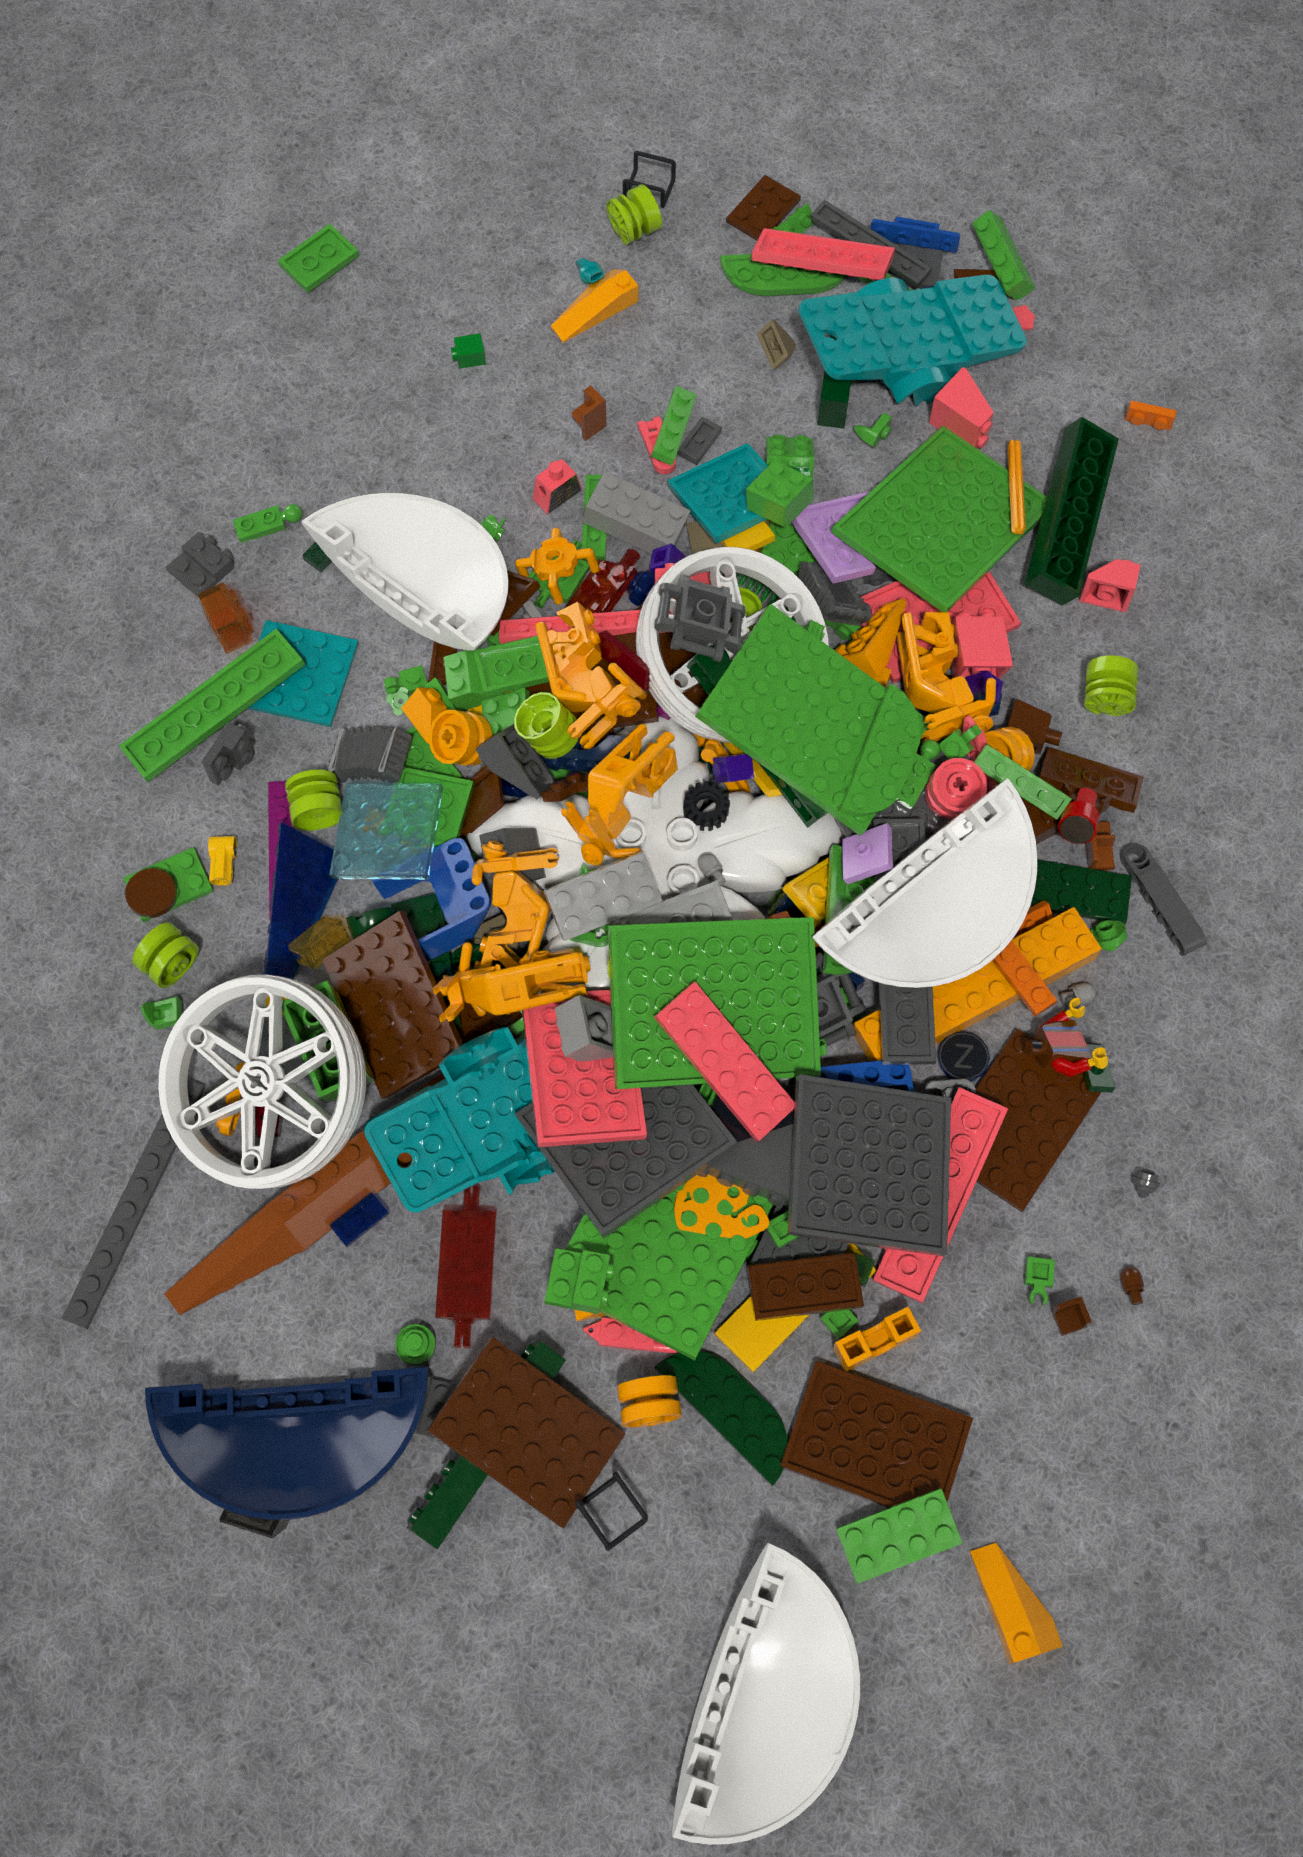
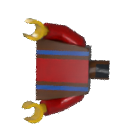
M1073 998L1069 1003V1010L1066 1012L1062 1010L1038 1027L1033 1039L1027 1040L1025 1043L1026 1054L1028 1056L1037 1055L1042 1068L1046 1071L1059 1072L1065 1076L1073 1077L1091 1070L1094 1065L1099 1069H1103L1108 1065L1105 1048H1096L1091 1055L1076 1021L1069 1019L1072 1016L1075 1018L1084 1016L1085 1006L1075 1009V1007L1081 1004L1080 998Z

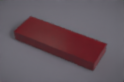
M609 632L599 633L601 657L610 664L616 663L644 691L650 689L649 675L651 674L647 664Z

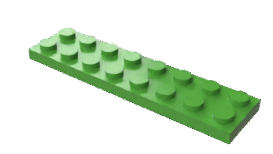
M275 629L121 743L119 747L148 783L306 664L281 633Z

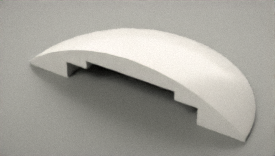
M404 493L368 494L328 505L302 520L303 526L323 552L359 590L390 616L426 638L457 649L475 650L491 634L502 616L508 596V574L504 557L497 543L481 524L449 504L428 497Z
M1007 778L902 859L893 869H890L812 936L815 942L836 962L866 979L896 987L922 988L947 984L974 973L992 961L1005 949L1022 925L1032 901L1037 877V849L1032 823L1019 793L1010 780Z
M767 1543L734 1604L703 1684L687 1741L676 1796L672 1837L709 1845L732 1844L766 1835L784 1826L807 1809L826 1789L838 1771L853 1737L860 1701V1671L856 1646L848 1621L829 1588L815 1572L787 1551L770 1543Z

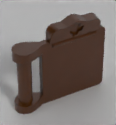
M486 765L469 779L474 781L475 786L460 832L465 836L468 833L474 832L504 806L501 777L490 771Z

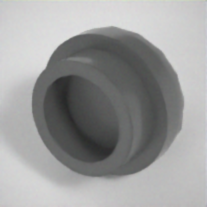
M1138 1170L1137 1175L1133 1176L1132 1182L1140 1198H1145L1149 1193H1153L1158 1189L1160 1184L1157 1182L1158 1175Z

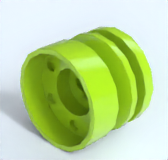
M643 184L628 190L627 197L620 194L606 202L610 223L625 245L631 244L634 240H639L642 237V233L649 235L662 227V217L658 204L650 190Z
M1114 655L1100 656L1092 659L1086 668L1087 686L1084 699L1086 709L1094 714L1105 713V715L1109 714L1111 716H1122L1135 710L1139 669L1136 662L1126 657Z
M540 692L531 695L517 709L514 717V727L518 735L544 758L555 759L564 756L572 750L579 739H573L570 737L572 734L569 735L567 733L568 727L577 718L551 693Z
M308 770L297 773L287 779L285 789L288 803L291 804L289 811L294 828L302 831H314L333 827L342 821L344 815L341 800L338 797L337 778L334 773L327 770Z

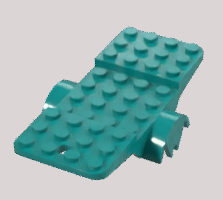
M992 275L937 281L934 287L909 290L906 283L899 278H884L864 286L857 292L805 299L798 308L799 315L823 368L831 378L836 380L882 379L887 387L891 389L897 404L902 403L912 394L916 407L922 401H925L926 404L932 403L934 397L962 367L967 368L971 365L1018 353L1027 344V338L999 281ZM825 333H828V335L834 336V337L836 338V341H835L833 338H830V337H827V338H826V337H825Z
M508 1027L487 1032L451 1052L439 1064L446 1079L432 1087L429 1085L370 1118L364 1126V1135L403 1206L410 1212H421L476 1183L495 1179L498 1176L508 1195L514 1192L517 1185L537 1183L542 1176L554 1173L551 1165L515 1116V1113L533 1101L525 1032L514 1040ZM404 1152L409 1153L412 1157V1161L407 1167L397 1164L398 1156Z

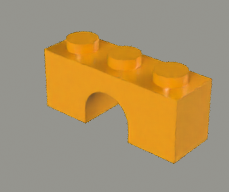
M906 1307L884 1318L882 1322L863 1332L859 1330L835 1342L833 1350L844 1371L848 1372L917 1338L921 1333V1329L910 1308Z

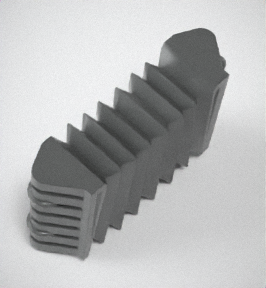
M801 562L798 578L814 597L824 620L861 626V624L871 619L870 605L863 602L864 598L859 597L860 594L857 593V589H853L852 580L833 584L820 564Z
M366 725L364 730L358 726L356 731L350 727L349 732L344 728H340L327 771L334 773L337 782L345 783L348 778L353 781L354 777L359 781L360 776L365 780L368 776L371 780L375 777L377 780L380 778L383 782L386 779L389 783H397L400 781L402 771L404 770V763L410 750L409 746L412 736L397 728H394L392 731L389 727L385 729L383 726H380L378 729L375 725L372 729Z

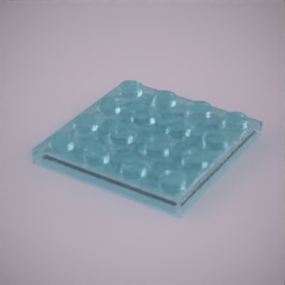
M440 783L346 784L342 802L343 813H340L329 875L333 879L428 880L443 792L442 785Z

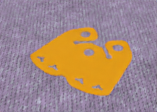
M708 1174L707 1177L694 1176L685 1183L684 1188L678 1191L676 1195L674 1212L679 1230L706 1234V1226L710 1223H717L722 1229L719 1237L732 1238L735 1235H741L746 1239L764 1231L770 1222L764 1209L759 1205L748 1207L739 1213L737 1218L731 1217V1214H720L717 1210V1205L720 1201L727 1200L733 1206L732 1212H736L747 1204L749 1195L742 1191L743 1188L732 1185V1187L738 1188L739 1196L736 1198L729 1197L727 1191L730 1187L721 1185L716 1177ZM704 1188L708 1191L709 1199L705 1203H697L693 1199V1192L696 1189ZM687 1192H689L692 1199L684 1202L687 1198ZM693 1211L697 1215L696 1224L691 1227L685 1226L681 1222L682 1212ZM752 1214L759 1217V1223L755 1226L746 1227L742 1223V1217L746 1221L748 1216Z

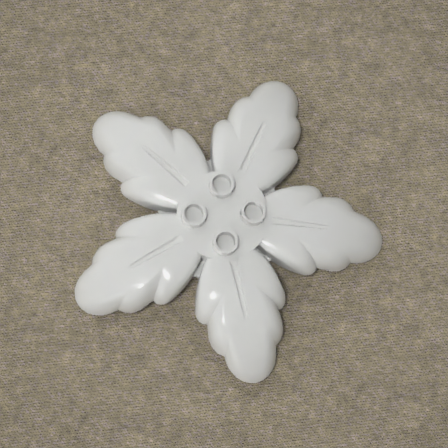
M659 717V722L644 724L647 725L648 734L641 740L642 746L639 756L648 749L649 742L657 744L656 740L665 731L670 732L674 735L675 740L668 747L675 749L678 770L653 794V798L630 791L626 793L623 804L631 814V818L616 839H612L615 848L618 849L640 848L642 850L662 901L713 882V880L705 878L698 867L699 858L703 854L710 853L715 855L722 865V876L726 882L720 887L733 920L766 919L755 906L736 892L754 893L781 889L786 883V877L805 873L817 865L820 856L830 852L833 844L839 845L844 835L834 817L829 813L807 828L783 795L767 797L764 794L755 798L747 791H737L728 794L730 800L729 814L726 822H721V827L717 829L716 826H713L712 831H708V827H704V831H700V826H696L683 813L686 792L689 793V788L691 786L696 788V783L698 782L701 783V786H704V781H709L710 779L708 768L705 764L699 762L697 738L691 731L679 725L672 718L667 720ZM638 725L625 726L616 736H628ZM577 794L559 802H543L542 796L535 799L528 795L521 797L514 803H504V806L474 832L467 835L471 848L479 856L483 857L479 835L502 828H536L540 849L554 847L559 851L555 854L557 857H560L557 861L558 864L554 868H544L546 878L532 881L542 891L578 877L583 863L586 864L588 870H592L620 860L604 855L603 862L596 866L588 864L583 859L581 847L584 843L578 838L577 833L561 814L562 808L568 809L565 802L574 803L576 810L585 821V816H589L590 806L588 805V798ZM704 799L697 803L698 810H700ZM715 802L707 806L702 812H713L716 809ZM552 918L546 930L548 944L541 951L552 953L579 947L583 956H588L591 971L587 972L588 983L573 982L562 985L576 986L584 984L586 991L611 990L607 969L609 944L605 947H594L571 940L564 941L561 938L554 918ZM619 919L608 923L609 925H621ZM602 929L598 933L592 932L596 934L597 939H601L602 935H605Z

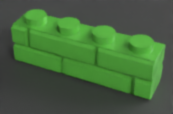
M991 210L986 211L973 222V227L1005 293L1015 300L1022 299L1035 289V285L1005 227L1003 219Z

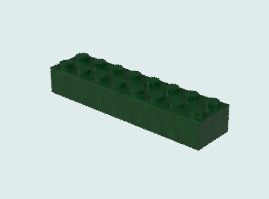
M1080 417L1064 430L1024 585L1061 606L1080 596L1119 438L1084 417Z

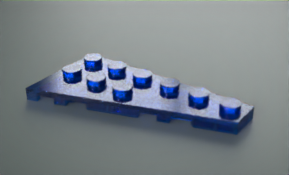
M281 822L278 824L279 836L275 853L276 866L273 872L270 902L271 916L270 923L268 924L267 933L269 936L265 952L263 975L294 979L348 857Z

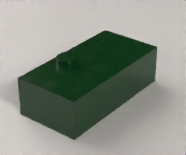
M829 336L830 338H833L836 341V338L834 336ZM824 370L817 421L818 426L845 428L851 382L856 383V380H836L831 378Z

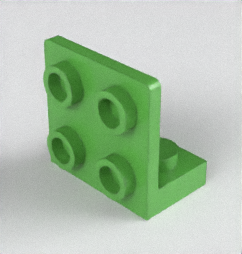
M773 435L772 437H767L766 464L768 466L775 460L786 466L809 467L810 477L813 478V438H808L804 435L796 437Z

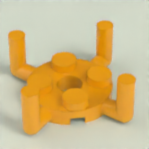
M553 528L551 538L541 543L542 546L537 551L534 549L530 557L515 561L519 575L528 577L529 573L526 567H532L540 580H548L549 590L554 603L557 605L562 604L564 601L558 586V578L573 575L578 559L586 558L592 573L600 570L593 549L577 550L573 543L571 544L566 538H563L559 528ZM559 556L557 559L552 560L553 557Z

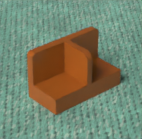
M591 385L584 390V403L572 412V418L582 427V438L585 441L607 426L606 400Z
M1110 821L1099 822L1096 836L1090 842L1085 843L1089 869L1107 871L1114 870L1115 868L1112 846L1116 839L1115 835H1111Z

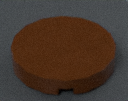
M157 868L144 869L137 872L129 879L125 888V898L130 909L141 917L157 918L166 914L173 907L177 894V888L172 877L165 871Z

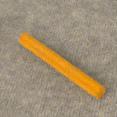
M1012 439L1008 444L1011 530L1013 534L1022 535L1026 529L1022 447L1019 440L1015 441Z

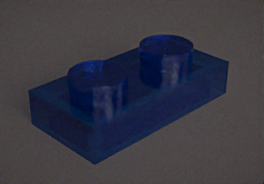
M370 1193L329 1226L347 1248L387 1217L389 1213L376 1196Z

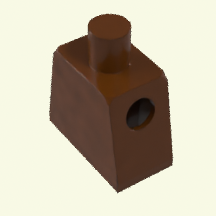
M1015 700L1007 727L1019 728L1026 733L1033 744L1035 754L1041 753L1044 742L1059 746L1063 733L1049 728L1052 718L1051 714L1021 700Z

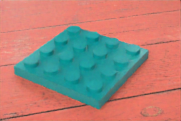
M748 443L668 480L670 490L686 509L691 510L692 516L716 544L767 520L747 510L746 488L768 467Z
M266 620L259 641L277 629L306 665L247 709L332 727L359 645L358 640Z

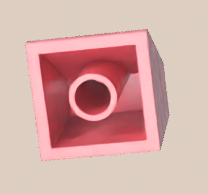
M962 367L934 397L929 423L937 429L945 426L978 449L979 447L982 449L990 438L988 433L993 426L991 421L994 412L966 368Z
M961 613L954 617L951 624L954 625L953 638L954 643H957L958 654L952 661V678L958 676L967 677L983 671H989L998 679H1001L1013 666L1004 618L995 617V614L992 613L982 614L981 616Z

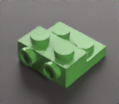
M555 1248L544 1304L599 1314L600 1307L607 1305L609 1290L604 1289L606 1279H612L614 1263H609L610 1255L587 1250L579 1253Z

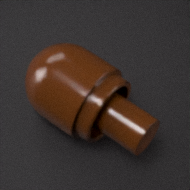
M1127 1267L1120 1275L1122 1289L1126 1295L1130 1294L1132 1305H1140L1143 1303L1141 1292L1144 1291L1141 1272L1134 1267Z

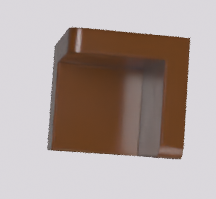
M1082 1296L1060 1303L1051 1310L1061 1337L1085 1329L1092 1323Z

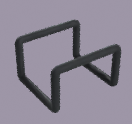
M635 151L634 169L630 179H624L622 182L623 195L627 197V192L631 189L632 185L638 186L643 184L650 190L661 192V208H664L676 179V162L669 158ZM638 156L671 164V180L666 193L661 187L634 181L638 171Z
M614 1472L610 1480L585 1497L581 1502L579 1500L575 1501L576 1508L580 1510L605 1546L606 1551L611 1550L648 1521V1515L617 1472ZM617 1481L642 1516V1519L609 1543L584 1508V1505Z

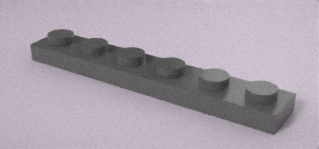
M825 199L811 214V221L841 240L895 248L894 258L889 271L917 289L931 274L932 268Z

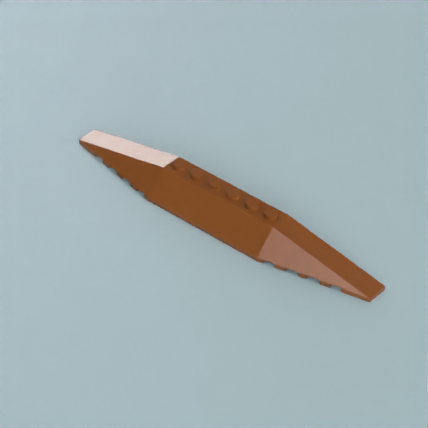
M441 1073L439 1076H437L436 1078H434L433 1080L419 1088L411 1095L415 1094L416 1092L422 1090L423 1088L429 1085L432 1087L433 1085L446 1079L445 1076L443 1075V1073ZM364 1130L348 1141L335 1158L321 1170L304 1180L294 1183L269 1202L164 1293L179 1315L209 1301L222 1292L234 1288L243 1281L259 1275V1273L270 1267L276 1266L286 1259L305 1251L391 1184L368 1143ZM405 1152L401 1153L397 1158V1164L402 1167H407L412 1161L411 1155Z

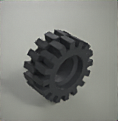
M704 781V786H701V783L698 782L696 783V788L691 786L689 793L686 792L684 816L693 821L696 826L699 825L700 831H704V827H708V831H712L713 826H716L718 829L721 827V822L725 823L730 808L729 795L727 792L724 793L725 788L722 786L719 789L717 788L718 783L713 782V785L709 786V781ZM709 799L715 802L716 809L711 813H703L698 810L697 803L700 800Z

